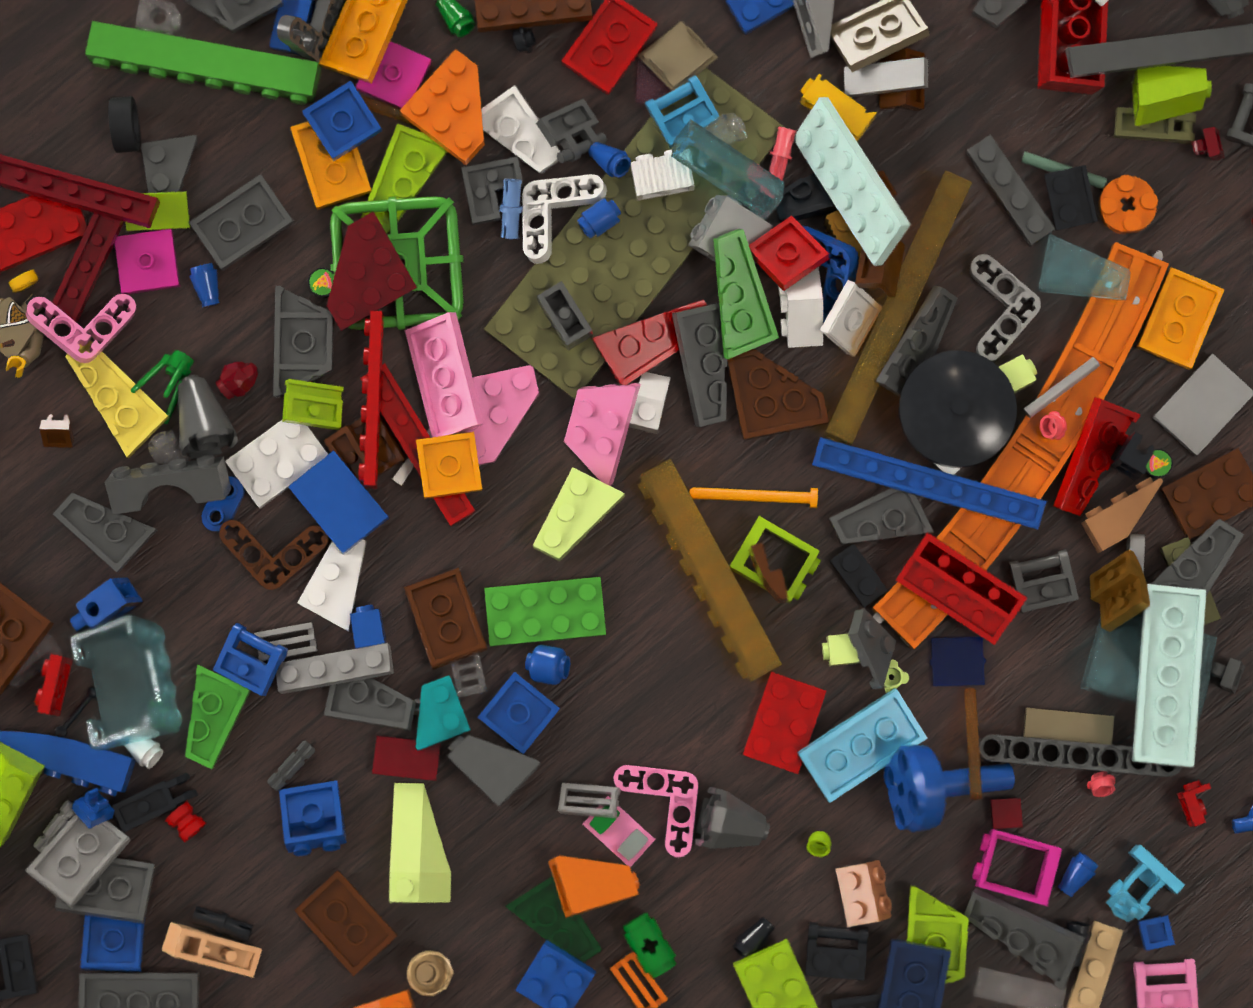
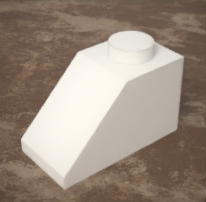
M649 372L641 375L639 382L641 385L629 428L658 434L671 377Z

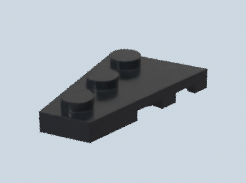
M815 173L806 178L798 179L773 195L780 223L791 215L799 221L838 210Z

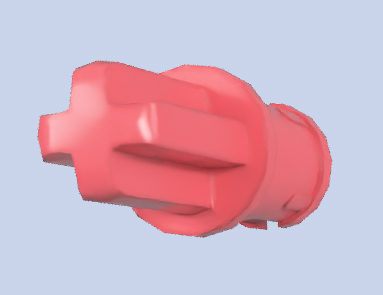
M778 127L773 152L770 151L772 160L766 179L769 184L777 186L782 184L787 162L792 160L790 154L797 131Z

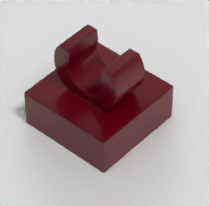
M1215 126L1203 129L1205 139L1192 142L1194 154L1196 153L1198 156L1208 153L1209 158L1213 161L1224 159L1219 130Z

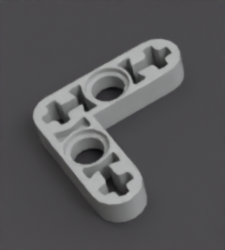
M981 254L976 256L971 262L969 268L970 275L1007 307L1005 312L976 346L977 354L994 362L1037 315L1041 308L1040 298L993 257ZM977 262L979 264L987 262L989 264L987 270L992 275L995 274L996 270L1001 273L994 279L992 285L987 282L991 278L990 275L986 272H983L981 275L977 273L979 268L976 264ZM1002 279L1009 280L1013 285V291L1007 295L1000 293L997 289L998 281ZM1030 299L1033 301L1031 307L1034 311L1026 310L1021 316V319L1026 321L1022 323L1015 314L1023 306L1020 300L1026 302ZM1009 319L1014 321L1016 324V332L1014 334L1006 335L1001 331L1000 325L1003 320ZM995 331L996 335L1007 343L1004 345L1000 341L994 348L997 354L990 353L987 356L984 354L985 346L983 343L991 344L996 338L991 333Z

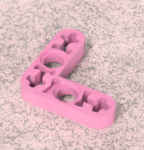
M118 294L108 302L85 328H82L50 300L44 297H35L27 305L26 317L33 326L73 359L80 363H89L131 321L136 311V303L131 296ZM118 305H128L127 312L122 311L116 320L112 317L116 313ZM35 308H45V316L42 314L34 315ZM46 317H48L50 320L52 319L49 326H46L48 321ZM99 322L108 323L112 328L111 333L108 335L99 334L95 328L96 324ZM60 323L66 324L71 332L69 335L61 337L55 333L54 327ZM92 336L95 341L90 346V353L87 351L83 354L80 353V345L85 346Z
M631 765L619 767L614 774V783L622 791L670 797L665 847L672 856L683 857L687 855L691 849L698 794V781L692 773ZM625 770H630L631 776L640 777L639 771H645L646 773L643 778L644 789H637L639 784L637 782H630L629 787H624L623 782L618 780V776L623 775ZM653 773H658L664 778V786L660 790H652L647 784L648 777ZM668 774L675 775L673 781L678 782L682 781L683 777H689V782L694 785L693 789H688L687 794L681 793V788L672 787L673 793H667L666 790L669 785ZM678 806H685L690 811V818L685 823H678L673 817V812ZM671 825L679 828L689 827L688 834L682 832V841L687 842L686 848H681L679 853L675 852L673 846H670V840H675L677 831L671 832Z

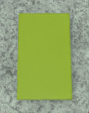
M186 191L142 193L156 197L160 201L151 228L125 222L126 231L190 228Z

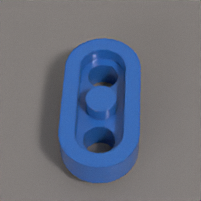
M228 476L230 485L234 488L233 494L227 496L225 500L207 502L201 515L202 523L212 532H219L224 522L233 520L244 498L245 489L235 477ZM214 512H220L221 514L218 522L211 520V515Z

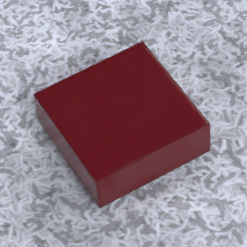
M1021 798L990 800L992 829L1023 827Z

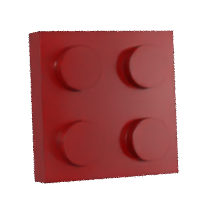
M792 215L749 245L753 260L783 291L829 260V253Z
M51 654L50 659L45 660L42 668V677H45L43 689H38L35 699V705L39 706L37 712L60 716L73 659Z

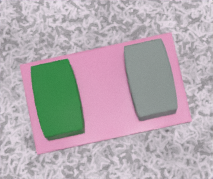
M599 805L597 808H598V809H609L610 806H601V805ZM620 806L616 810L618 812L617 818L589 816L583 825L627 866L631 867L656 840Z

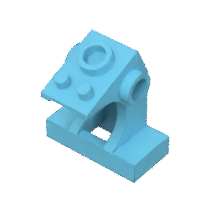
M1137 844L1128 854L1139 864L1123 882L1118 879L1110 887L1108 893L1111 896L1105 902L1111 907L1115 916L1125 920L1127 923L1134 918L1140 920L1147 914L1151 908L1147 905L1148 901L1161 887L1165 886L1171 893L1178 894L1185 886L1142 845ZM1137 878L1148 887L1138 901L1127 891Z

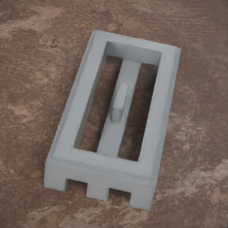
M312 622L254 633V635L260 638L308 630V635L271 641L269 643L275 646H284L310 641V646L288 650L286 657L318 651ZM258 650L259 660L263 662L268 661L270 656Z
M562 783L558 812L560 814L617 818L618 812L616 810L619 807L618 796L621 793V789L619 787ZM567 792L609 794L611 799L567 796ZM566 803L610 806V808L598 809L566 806Z

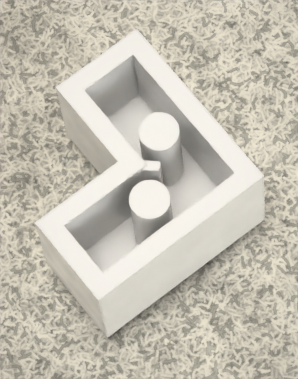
M816 268L785 291L778 286L781 313H786V319H781V336H787L788 348L823 346V333L820 331L823 325V294L819 268Z

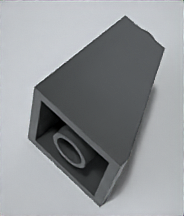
M460 735L448 748L451 753L447 757L498 807H501L542 765L534 758L470 735L466 738Z

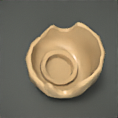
M430 950L420 952L413 957L407 969V980L411 988L420 995L434 996L447 989L453 975L449 959L440 952Z

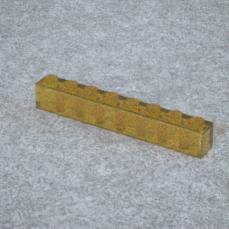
M669 459L640 475L641 483L637 484L645 500L648 498L652 500L655 508L651 511L659 525L665 524L669 532L665 537L673 551L679 550L683 558L679 563L686 576L692 574L697 585L693 586V589L700 602L706 600L711 609L707 612V615L714 628L720 626L725 636L720 639L728 654L734 652L739 662L735 664V667L741 678H748L751 683L782 666L779 657L672 460Z

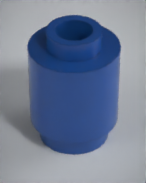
M603 198L582 212V217L577 219V222L586 236L591 239L594 236L599 237L620 222L618 216L622 213L613 200L607 202Z

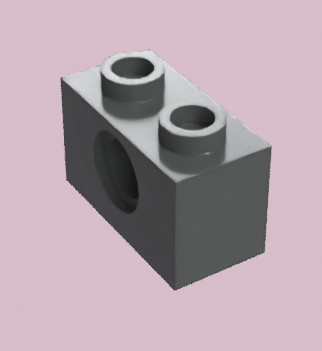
M562 281L537 296L540 307L568 351L593 336L590 325Z

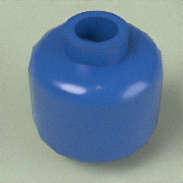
M538 645L526 657L525 669L529 671L530 677L534 682L557 685L569 675L571 660L560 647Z

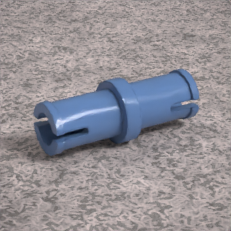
M503 179V204L500 205L499 210L502 212L500 237L518 239L519 214L523 211V206L520 205L522 180Z

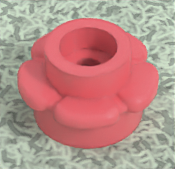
M1050 412L1049 415L1041 419L1040 430L1044 437L1052 440L1055 438L1060 440L1064 437L1067 422L1063 416H1060L1059 412Z
M1104 771L1097 772L1091 776V781L1087 782V788L1091 789L1092 795L1095 797L1108 796L1115 791V777Z

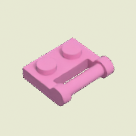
M1184 959V962L1162 964L1134 962L1133 970L1137 1008H1198L1194 959ZM1185 974L1186 983L1146 985V976Z

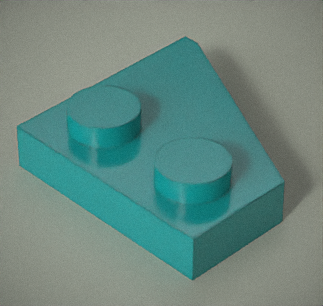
M450 675L422 685L416 739L417 751L471 730Z

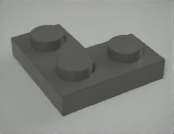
M518 156L461 168L473 225L501 220L496 192L503 191V179L522 180Z

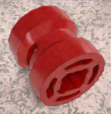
M188 801L179 806L165 820L170 827H178V836L184 843L194 837L207 824L202 817H197L195 814L192 815L193 807Z

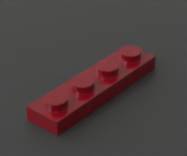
M93 213L52 303L76 323L79 321L124 224L122 220Z

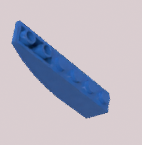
M0 731V742L45 766L43 774L59 779L61 774L73 777L71 783L88 787L89 783L100 786V792L116 796L117 791L126 793L136 760L132 757L82 741L53 735Z

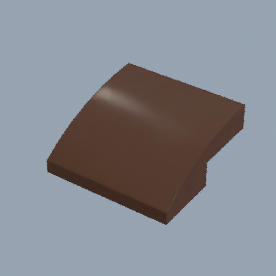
M381 414L378 476L407 459ZM361 418L351 425H346L324 440L329 451L332 452L334 450L358 480L359 463H364L365 452H360V435L366 434V423H361Z
M763 543L751 545L749 554L760 581L779 604L785 603L788 595L782 570L770 572Z

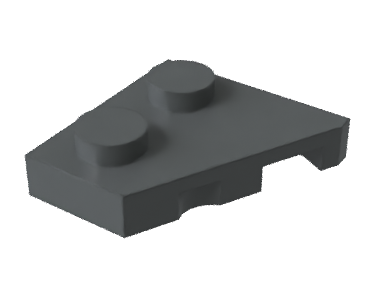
M196 135L141 143L148 193L182 191L183 180L188 173L194 147L198 143Z
M865 609L855 610L848 636L853 647L857 650L862 667L868 666L873 678L869 682L870 686L873 689H881L884 687L891 658L895 650L896 640Z

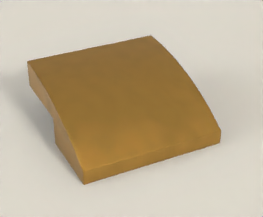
M1128 549L1090 575L1091 600L1100 604L1102 629L1111 632L1150 606L1145 576L1134 551Z

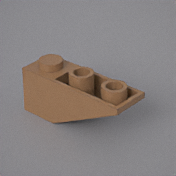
M1150 477L1135 485L1138 489L1135 493L1128 496L1125 491L1110 499L1113 504L1103 510L1101 506H1098L1085 513L1088 519L1081 524L1098 553L1129 536L1163 483L1162 478L1153 482Z

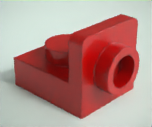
M1196 780L1183 785L1184 791L1176 794L1189 827L1206 823L1204 818L1207 815L1205 805L1201 798L1197 799L1196 794L1211 789L1210 783L1201 784L1200 780Z

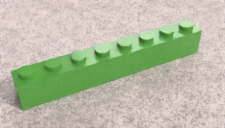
M92 21L85 53L88 59L93 62L92 65L108 69L110 65L121 67L120 70L132 74H137L138 70L149 72L150 76L159 79H165L166 75L177 77V81L182 83L194 84L195 80L205 82V86L214 89H222V86L233 87V91L241 94H250V91L262 93L261 96L265 98L278 99L279 96L290 98L289 101L302 105L307 104V101L315 102L321 73L319 63L95 21Z

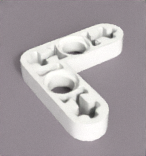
M590 174L537 180L525 186L522 194L523 251L531 262L541 264L546 262L551 256V209L595 204L605 198L607 188L599 176ZM592 184L597 186V189H594V194L588 192ZM564 186L571 187L572 192L569 197L565 199L558 198L557 194L560 188ZM539 190L542 195H539L538 200L534 201L531 196H535L536 191ZM534 217H544V223L540 228L533 229L530 227V222ZM534 237H538V242L543 248L539 249L536 255L532 251L536 249V239Z

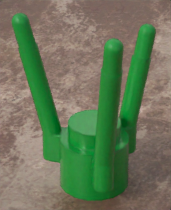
M174 350L171 356L165 353L161 361L131 388L132 393L137 392L164 366L167 367L165 372L172 378L163 397L168 398L177 381L178 384L166 411L169 418L164 424L169 423L178 401V385L182 382L183 378L190 375V369L194 364V360L179 350Z

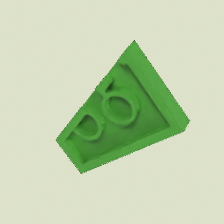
M197 664V677L193 693V707L185 757L210 769H214L251 690Z

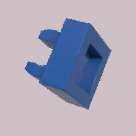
M97 788L86 792L84 797L75 800L71 808L89 829L112 819L115 812L108 803V800L103 798Z

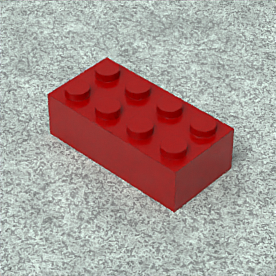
M1042 0L1038 89L1094 94L1104 88L1105 74L1070 78L1065 50L1068 47L1106 43L1108 1L1101 7L1095 0Z

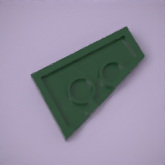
M553 876L505 906L545 940L547 939L581 962L602 951V948L580 914L568 918L565 917Z

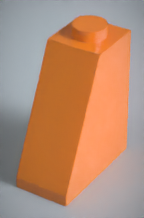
M557 856L548 861L566 918L638 895L639 881L636 873L631 872L630 866L566 856Z

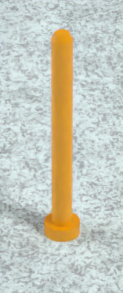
M693 487L689 490V497L692 499L803 503L810 504V508H817L818 488H810V492Z

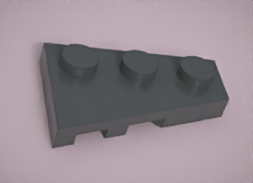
M893 488L829 518L841 545L934 532L916 495Z
M368 678L330 685L324 716L410 731L416 702L377 680Z

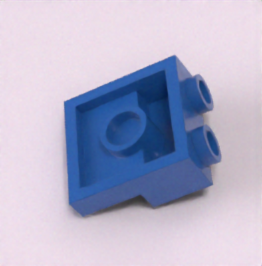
M337 780L279 790L284 842L288 853L293 852L295 856H305L311 853V849L323 847L324 851H335L340 848V844L347 843Z

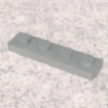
M384 643L282 662L276 673L278 692L285 694L394 674L391 645Z

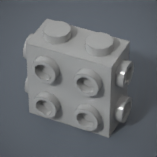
M729 193L727 196L716 195L715 198L710 199L704 210L706 214L701 223H698L693 228L690 235L692 239L688 246L715 262L714 238L737 229H744L748 244L750 245L770 231L773 225L765 221L766 216L760 211L753 208L749 211L743 207V201L740 198Z

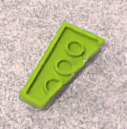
M397 123L367 201L388 200V197L396 196V199L415 198L447 151L424 133ZM406 210L397 211L398 221L401 219ZM389 211L374 212L386 234H390ZM362 213L361 218L368 215L369 213Z

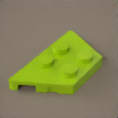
M910 885L907 941L950 949L951 955L945 984L964 978L969 918L920 888Z

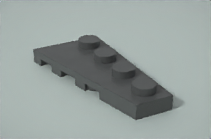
M933 286L875 382L900 397L904 384L914 369L926 359L936 354L958 298L943 287Z
M719 302L672 313L695 427L726 421L727 383L725 382V367H727V359L724 358Z
M1216 520L1151 584L1206 590L1207 595L1244 534L1224 521Z
M975 888L964 913L969 918L968 921L992 939H998L1009 947L1008 951L1016 957L1019 955L1033 965L1032 969L1040 975H1047L1055 981L1054 985L1063 991L1085 938Z

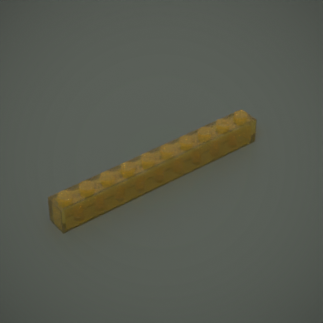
M945 170L901 266L896 296H887L826 429L825 437L850 446L853 444L880 385L875 381L901 339L971 186V181Z

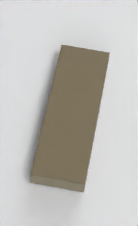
M1025 708L1023 737L1112 745L1114 716Z

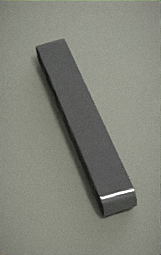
M1004 735L984 736L979 739L976 745L977 755L987 762L1156 777L1175 776L1182 768L1173 766L1169 772H1165L1160 764L1144 763L1142 768L1139 770L1135 769L1130 761L1133 755V747ZM987 740H993L998 746V751L993 757L986 755L983 750L984 743ZM1018 742L1023 743L1027 748V754L1023 759H1018L1013 754V746ZM1046 745H1051L1056 750V758L1051 762L1046 761L1042 756L1043 748ZM1077 747L1085 752L1086 757L1082 764H1076L1072 759V751ZM1106 750L1111 751L1115 757V761L1110 767L1105 766L1101 761V755Z

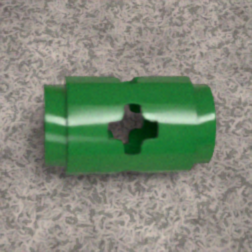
M648 912L641 914L622 926L625 932L623 934L632 951H635L637 954V960L645 974L649 973L652 979L677 965L673 949L668 941L662 937L663 933L655 918L650 917ZM649 938L651 942L657 941L654 945V952H650L648 949L644 951L641 949L645 946V939Z

